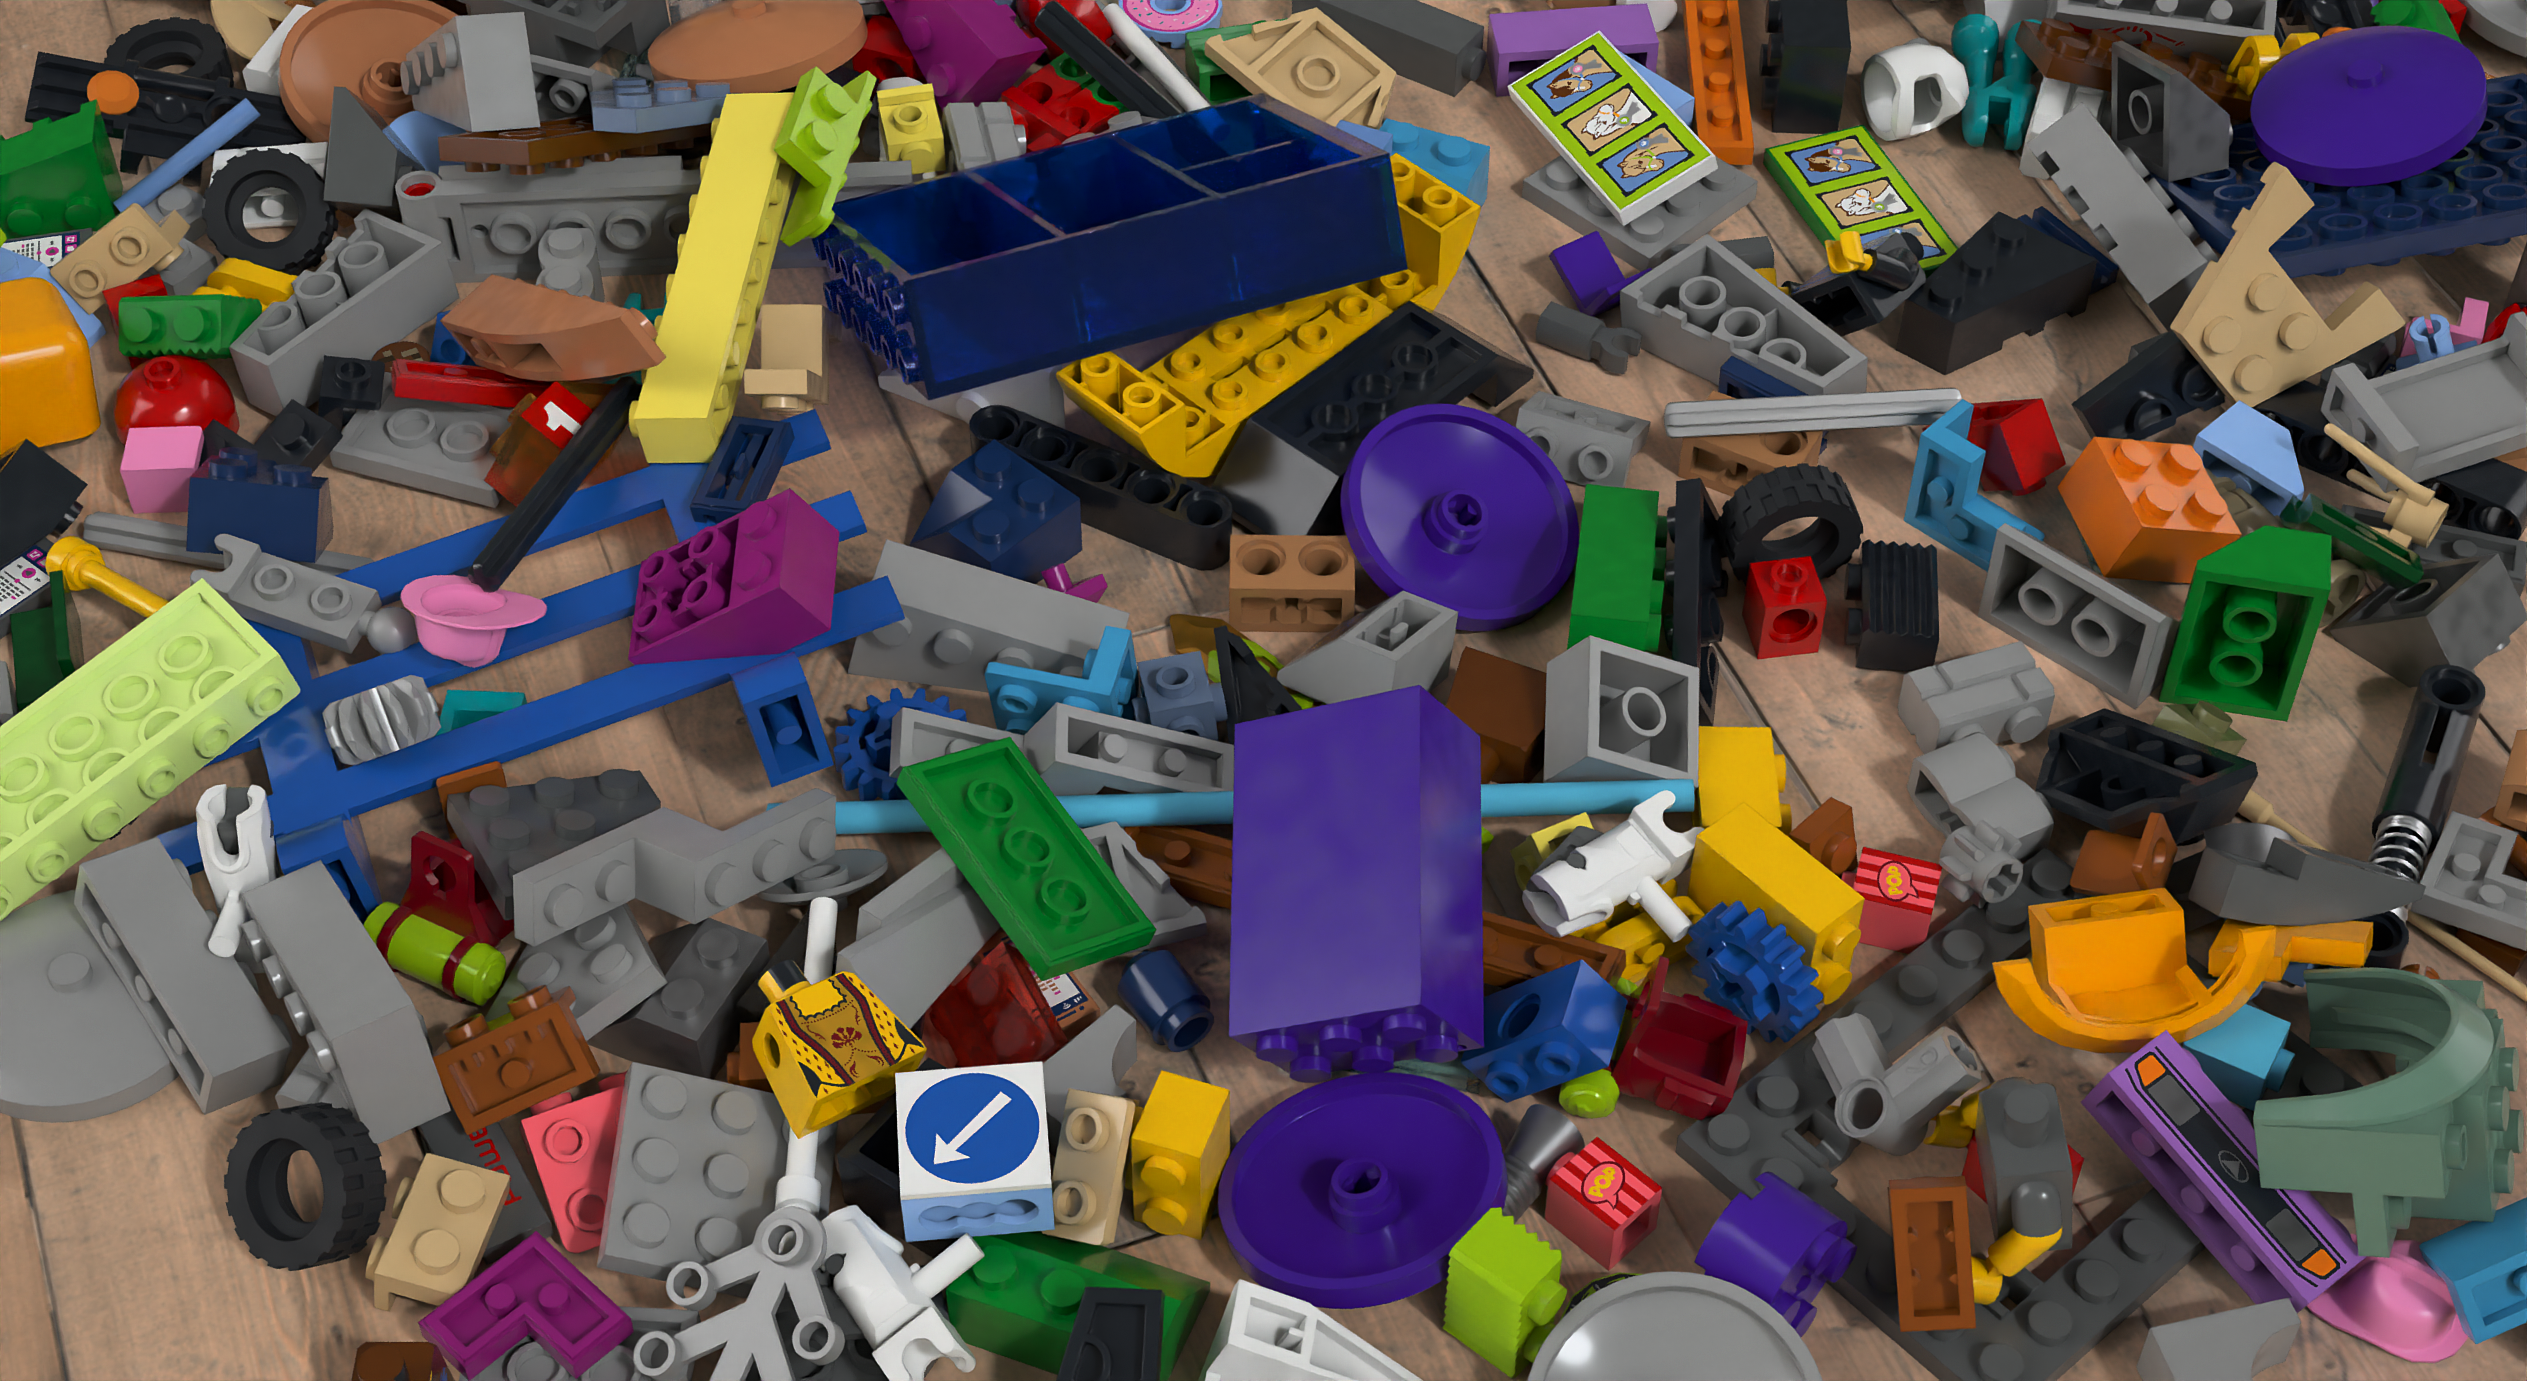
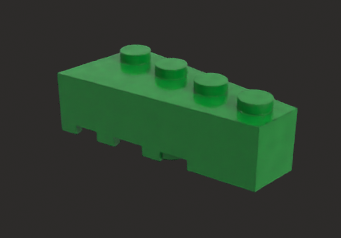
M1586 484L1567 650L1591 635L1644 652H1658L1668 535L1667 516L1657 515L1659 491Z

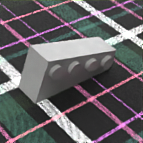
M2082 102L2026 145L2162 325L2170 332L2172 330L2170 328L2172 322L2211 260L2218 262L2219 258L2206 241L2195 247L2192 242L2200 235L2183 212L2178 209L2170 215L2167 210L2174 203L2158 181L2152 178L2145 183L2143 178L2149 175V172L2130 147L2121 152Z
M886 539L873 580L888 575L905 619L857 636L847 674L987 693L988 688L984 674L989 662L1082 678L1086 655L1090 648H1099L1105 627L1112 626L1126 629L1130 613Z

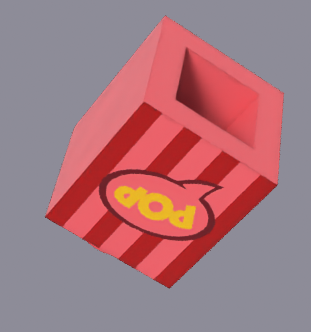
M1863 847L1857 873L1845 871L1841 880L1865 898L1858 928L1861 930L1859 943L1910 954L1923 944L1927 938L1942 866L1929 861Z
M1599 1137L1592 1140L1578 1154L1568 1152L1563 1155L1548 1173L1545 1182L1548 1191L1544 1219L1608 1271L1656 1229L1662 1187Z

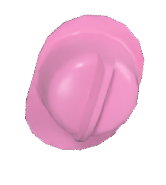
M433 575L416 579L405 585L400 594L404 607L414 613L417 635L422 647L432 655L454 660L464 666L473 668L489 664L499 655L508 628L532 623L543 617L547 611L546 604L535 597L500 588L495 592H484L479 585L471 583L469 577L456 575Z
M2350 1234L2352 1241L2357 1245V1236ZM2394 1240L2389 1258L2367 1256L2307 1305L2315 1316L2331 1326L2411 1362L2436 1363L2454 1356L2468 1337L2462 1329L2446 1282L2424 1261L2419 1248L2421 1242L2416 1240Z

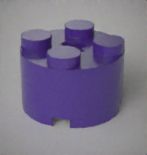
M1764 1172L1754 1180L1765 1186V1188L1753 1199L1740 1192L1729 1203L1705 1238L1694 1263L1706 1270L1704 1275L1733 1283L1768 1303L1802 1337L1812 1324L1817 1313V1308L1811 1303L1826 1280L1835 1283L1843 1276L1855 1257L1857 1246L1846 1239L1848 1228L1844 1220L1773 1172Z

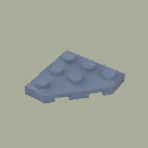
M646 78L613 79V89L590 92L594 131L637 134L712 123L714 118H720L726 94L743 93H730V83L727 82L695 84L696 91H693L691 88H688L687 80L654 81V88H649L646 85Z

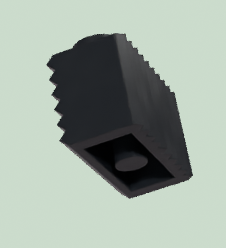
M1870 539L1862 542L1858 563H1847L1844 584V599L1854 600L1856 604L1855 608L1848 607L1844 633L1845 645L1855 646L1856 649L1855 667L1912 672L1933 666L1939 644L1937 548L1932 544L1924 548L1920 543L1910 546L1905 542L1899 546L1895 541L1889 544H1885L1882 540L1874 544Z

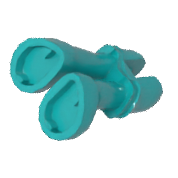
M1969 14L1961 18L1953 27L1951 33L1952 51L1956 59L1964 65L1968 79L1969 95L1965 102L1966 105L1961 110L1962 133L1970 146H1983L1988 123L2004 125V150H2018L2025 141L2037 94V88L2035 85L2030 84L2032 75L2039 69L2015 41L2021 21L2014 24L2006 34L2002 50L2003 78L1993 83V74L1999 47L1997 23L1986 15ZM2035 19L2025 20V21H2029V22H2034V23L2041 24V21H2038V20H2035Z

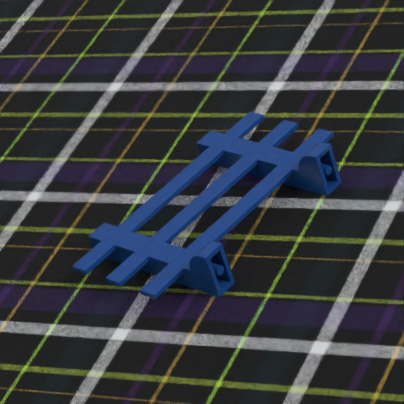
M816 409L781 420L782 422L791 423L795 436L782 466L831 450L829 439ZM748 433L718 499L724 498L727 491L726 486L730 485L734 476L733 468L740 454L745 453L753 434ZM648 463L649 466L574 492L525 556L665 508L678 543L696 535L705 527L716 525L715 516H709L706 523L694 522L689 507L710 463ZM851 490L809 504L840 532L839 542L867 533L865 522ZM510 515L335 576L377 590L382 606L401 600L400 594L404 586L416 579L433 575L468 577V570L473 565L474 560ZM641 564L540 599L547 606L545 615L532 623L508 628L499 655L491 663L475 668L464 666L454 660L432 655L422 647L421 642H417L402 651L386 653L320 676L310 640L244 618L279 653L300 687V693L277 713L268 717L204 767L261 747L273 791L272 795L266 797L270 817L274 823L273 836L283 874L287 875L321 860L364 925L367 917L383 901L359 814L437 787L436 780L440 777L494 761H499L502 764L730 681L732 682L771 787L778 786L834 765L808 682L797 657L901 621L905 617L887 575L834 594L831 630L780 654L634 665L345 768L344 763L340 762L335 749L331 748L325 733L327 728L322 713L329 703L408 675L423 677L427 688L632 616L635 611ZM197 821L157 835L171 859H180L189 875L204 870L197 836Z

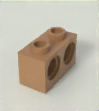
M1713 390L1706 400L1736 398ZM1823 431L1683 438L1678 477L1686 480L1701 478L1705 487L1733 497L1735 495L1734 492L1740 486H1745L1753 480L1752 478L1761 473L1766 474L1774 471V468L1785 465L1786 467L1797 466V464L1808 463L1809 466L1817 467Z
M1230 535L1229 625L1236 630L1242 632L1329 633L1341 623L1354 617L1355 554L1347 536Z

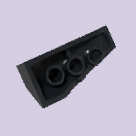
M28 439L23 440L0 455V566L50 534L53 530L60 535L64 533L83 509V505L76 500L88 484Z

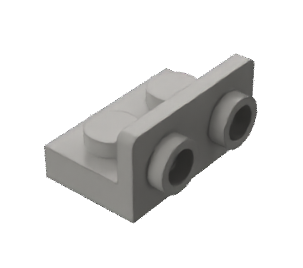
M1538 391L1519 408L1516 428L1528 436L1546 453L1564 480L1585 486L1586 484L1625 488L1631 459L1646 444L1651 421Z

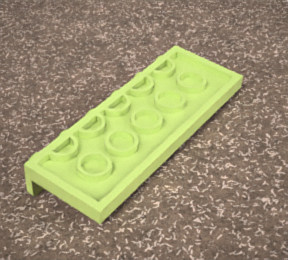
M203 578L0 726V921L50 882L59 878L66 870L107 839L116 835L124 826L161 798L170 794L182 782L218 755L224 753L231 745L271 715L277 713L300 693V687L279 653Z

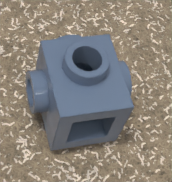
M1200 651L1137 662L1142 697L1131 699L1134 721L1219 741L1216 722L1227 719L1224 694L1220 682L1209 684Z

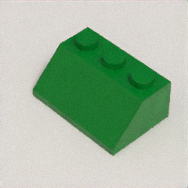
M2265 525L2197 560L2159 691V702L2196 704L2199 701H2205L2224 712L2287 722L2331 591L2332 535Z
M1042 1231L974 1236L973 1239L985 1256L948 1285L946 1297L950 1323L955 1327L966 1344L1058 1375L1086 1287L1162 1290L1165 1293L1160 1381H1168L1208 1297L1210 1282L1104 1246L1042 1234Z

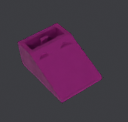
M789 488L765 501L752 504L745 511L714 526L705 527L696 535L664 551L661 550L653 553L641 562L628 660L634 665L780 654L831 630L840 532Z

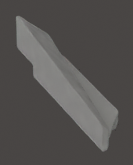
M942 847L859 908L856 942L838 952L835 974L842 971L854 973L911 1029L1001 925Z

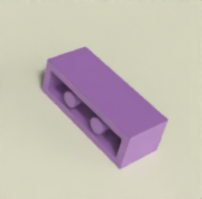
M1647 3L1489 14L1486 54L1496 97L1510 96L1508 85L1599 30L1617 50L1656 73L1659 41Z

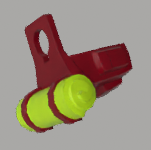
M419 831L411 838V881L400 904L389 901L383 902L367 917L363 926L393 972L401 971L443 990L445 994L450 995L452 999L460 1003L467 999L483 1006L496 993L503 981L506 960L504 955L495 948L501 944V940L514 930V919H503L474 867L473 854L464 849L459 838H454L447 842L424 831Z
M1659 955L1639 987L1620 977L1615 987V990L1628 1002L1609 1067L1561 1083L1559 1103L1566 1112L1590 1119L1607 1117L1615 1110L1618 1097L1621 1094L1633 1098H1643L1667 1111L1672 1110L1686 1117L1701 1121L1705 1117H1715L1722 1114L1733 1098L1744 1061L1748 1021L1734 1016L1729 1009L1700 999L1699 996L1684 993L1682 997L1663 992L1670 959Z

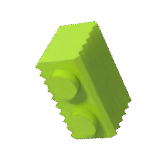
M1501 1207L1490 1208L1453 1246L1449 1253L1451 1257L1448 1262L1450 1267L1447 1271L1449 1276L1446 1279L1449 1283L1446 1286L1448 1292L1445 1295L1448 1299L1445 1302L1447 1307L1444 1311L1446 1316L1443 1319L1445 1321L1443 1329L1512 1379L1516 1378L1530 1362H1534L1542 1344L1556 1326L1554 1324L1555 1314L1565 1300L1567 1289L1559 1284L1562 1263L1561 1249L1550 1250L1549 1241H1538L1537 1232L1526 1233L1525 1224L1514 1225L1513 1216H1503Z

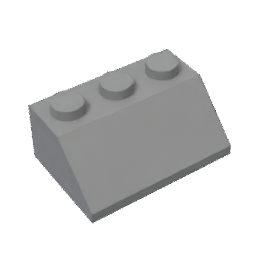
M2006 523L1997 529L1978 617L2018 641H2022L2023 644L2136 710L2163 681L2180 620L2022 530Z

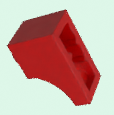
M2042 398L1971 403L1974 405L1967 440L1986 451L1980 476L1984 491L2010 490L2012 496L2027 495L2044 487L2047 484L2045 477L2066 465ZM1927 425L1924 428H1922L1923 432L1931 425Z

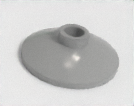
M871 849L835 850L834 856L756 895L763 900L780 904L807 905L808 913H810V903L813 899L828 897L837 902V912H840L848 907L847 896L867 887L887 871V857L884 853Z

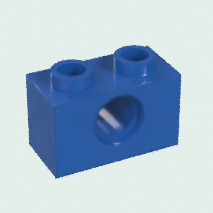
M1582 959L1484 997V1048L1464 1051L1460 1063L1506 1103L1609 1067L1628 1001Z

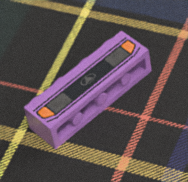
M2167 1030L2108 1072L2081 1101V1104L2255 1304L2289 1298L2296 1313H2298L2367 1257L2358 1255V1246L2352 1241L2347 1228L2338 1219L2330 1216L2309 1191L2261 1188L2255 1132L2247 1115L2238 1106L2230 1103L2202 1071L2201 1065L2195 1056L2185 1048H2182Z

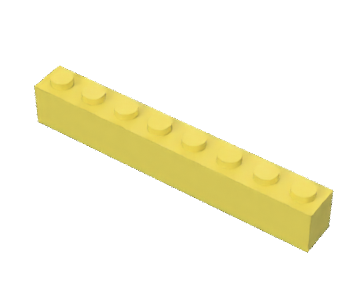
M794 92L726 94L720 118H714L712 121V146L709 155H705L701 159V184L698 194H692L690 198V223L687 233L680 234L678 239V264L675 274H669L667 277V303L663 315H658L654 322V327L658 333V336L654 338V342L665 354L666 358L658 366L641 370L642 390L639 400L632 401L629 409L630 431L634 438H640L647 463H710L732 418L796 170L774 151Z

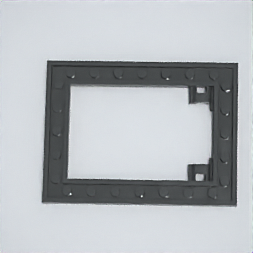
M2046 847L2023 865L2021 882L2008 898L1998 903L1986 901L1983 908L1972 904L1734 1091L1731 1102L1722 1114L1715 1117H1705L1702 1121H1696L1678 1135L1675 1153L1731 1201L1740 1192L1753 1199L1765 1188V1186L1754 1179L1762 1173L1770 1171L1844 1220L1848 1228L1846 1239L1857 1246V1251L1852 1263L1843 1276L1835 1283L1826 1280V1283L1940 1381H2057L2206 1248L2153 1187L2044 1283L2025 1267L2011 1277L2002 1274V1287L1996 1300L1989 1305L1975 1303V1329L1900 1332L1892 1237L1834 1189L1837 1186L1838 1179L1831 1172L1850 1157L1853 1150L1861 1144V1141L1844 1134L1837 1126L1834 1115L1837 1099L1812 1050L1817 1038L1815 1032L1832 1018L1840 1019L1854 1013L1861 1014L1870 1019L1892 1063L1996 980L1993 962L2023 959L2032 951L2028 906L2097 897L2074 892L2070 886V879L2074 868ZM2187 954V965L2205 987L2209 989L2218 980V977L2208 974V968ZM2250 1000L2247 1001V1003H2246L2247 1005H2250V1006L2255 1007V1008H2257V1009H2259V1010H2262L2260 1007H2258V1006H2257L2256 1004H2254L2252 1001H2250ZM2289 1030L2284 1049L2295 1053L2292 1066L2280 1092L2278 1093L2266 1088L2261 1100L2337 1093L2363 1087L2364 1085L2316 1049L2310 1048L2308 1043ZM2244 1108L2242 1111L2247 1115L2254 1129V1111ZM1810 1131L1821 1142L1814 1147L1802 1135ZM2007 1297L2018 1305L2011 1312L2001 1304Z

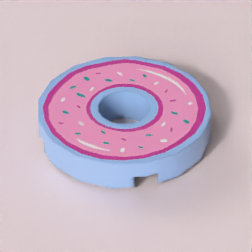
M1118 0L1120 8L1148 38L1153 37L1159 42H1171V49L1185 48V33L1201 31L1206 28H1219L1220 18L1223 14L1222 0ZM1166 9H1176V11H1165V10H1166Z

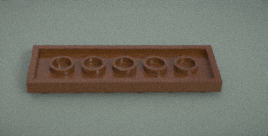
M591 114L540 121V127L468 132L438 137L440 161L464 162L466 172L501 170L500 164L509 165V173L512 175H534L545 173V163L548 162L550 168H576L584 166V156H587V160L590 159L592 162L614 161L616 158H622L621 150H624L625 155H652L658 153V144H660L662 149H686L694 147V138H696L697 143H712V123L637 134L594 131Z

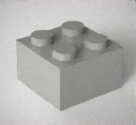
M1591 635L1547 662L1544 751L1545 783L1693 779L1694 790L1698 788L1699 668Z

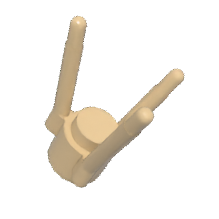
M2332 423L2326 424L2324 432L2400 488L2398 491L2394 490L2384 493L2372 477H2368L2355 469L2347 472L2346 476L2350 481L2390 503L2383 522L2393 526L2392 529L2371 528L2406 548L2409 547L2411 542L2427 548L2438 532L2447 514L2449 504L2434 498L2435 491L2414 482Z

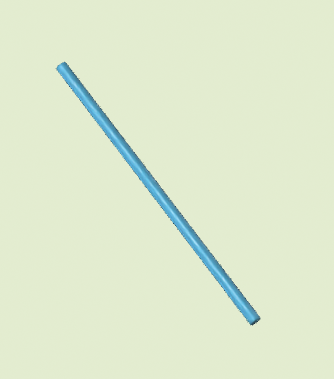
M1693 779L1481 784V817L1579 815L1584 812L1587 815L1631 814L1634 807L1663 790L1671 791L1675 795L1673 806L1666 809L1663 813L1694 812ZM1234 791L1056 796L1079 828H1088L1114 821L1121 827L1233 824ZM909 800L836 802V834L932 832ZM768 803L766 811L782 803Z

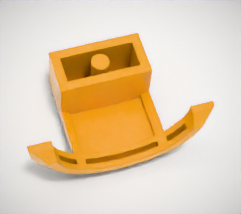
M2163 887L2028 906L2033 969L2028 958L1993 962L1992 965L1997 987L2012 1012L2035 1033L2065 1047L2095 1053H2131L2140 1050L2165 1030L2169 1032L2177 1043L2186 1042L2221 1025L2244 1006L2265 978L2275 954L2277 927L2275 925L2239 929L2238 945L2232 961L2219 979L2207 989L2187 965L2184 910L2166 888Z

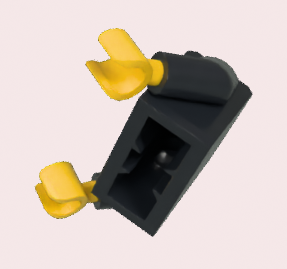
M1857 231L1843 232L1840 234V240L1837 241L1826 240L1824 243L1829 265L1803 284L1785 281L1781 287H1777L1775 268L1754 269L1840 337L1880 323L1926 282V274L1919 264V261L1924 256L1923 246L1917 237L1908 232H1901L1900 234L1892 232L1864 244L1861 243L1860 233Z

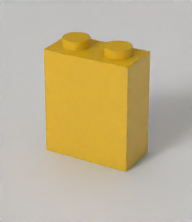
M1742 802L1696 835L1687 896L1696 903L1704 914H1707L1720 902H1724L1729 907L1736 900L1743 903L1749 915L1757 908L1764 910L1769 926L1775 928L1777 925L1783 924L1786 927V936L1790 935L1798 945L1803 946L1805 953L1800 958L1803 965L1817 970L1819 976L1810 984L1823 993V999L1815 1006L1821 1002L1828 1005L1836 1001L1845 992L1852 980L1850 966L1854 948L1861 937V930L1858 928L1865 898L1745 802Z

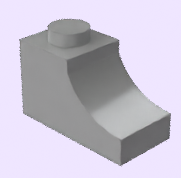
M1117 1004L1043 1063L1049 1153L1055 1158L1068 1088L1126 1097V1092L1118 1085L1125 1073L1137 1061L1136 1019Z
M2284 1298L2151 1327L2136 1368L2142 1381H2253L2252 1378L2261 1371L2286 1361L2301 1321L2290 1299Z

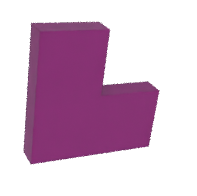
M537 1231L418 1322L422 1336L428 1342L436 1344L442 1356L468 1381L473 1379L528 1334L577 1379L634 1333L631 1318Z

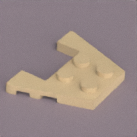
M2275 161L2266 169L2260 181L2265 183V186L2251 209L2248 210L2243 207L2231 226L2236 233L2218 262L2213 260L2209 262L2170 326L2172 331L2230 402L2234 405L2240 400L2251 408L2399 330L2405 324V321L2382 291L2367 281L2324 321L2269 252V248L2315 205L2290 171Z

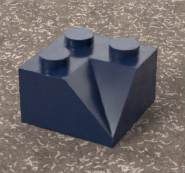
M994 439L949 471L909 546L1037 584L1043 579L1041 571L1062 562L1066 563L1082 551L1080 498Z
M226 447L220 449L219 455H211L190 476L186 551L223 555V551L216 547L214 540L220 534H229L259 544L262 553L288 561L316 563L333 539L334 526L329 478L312 476V468L292 464L278 465L273 460L258 459V451Z

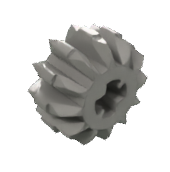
M408 675L329 703L322 713L327 728L325 733L331 748L335 749L341 763L349 765L367 762L434 737L441 728L437 715L439 709L433 693L429 692L423 677Z

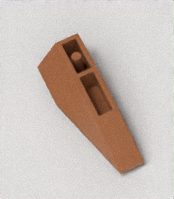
M491 274L440 320L476 365L521 379L602 383L658 366L666 358L665 354L653 341L658 336L657 330L647 317L636 308L626 309L618 307L610 301L603 303L592 300L586 295L579 297L569 294L563 289L560 291L548 289L540 283L538 285L525 283L520 278L513 280Z

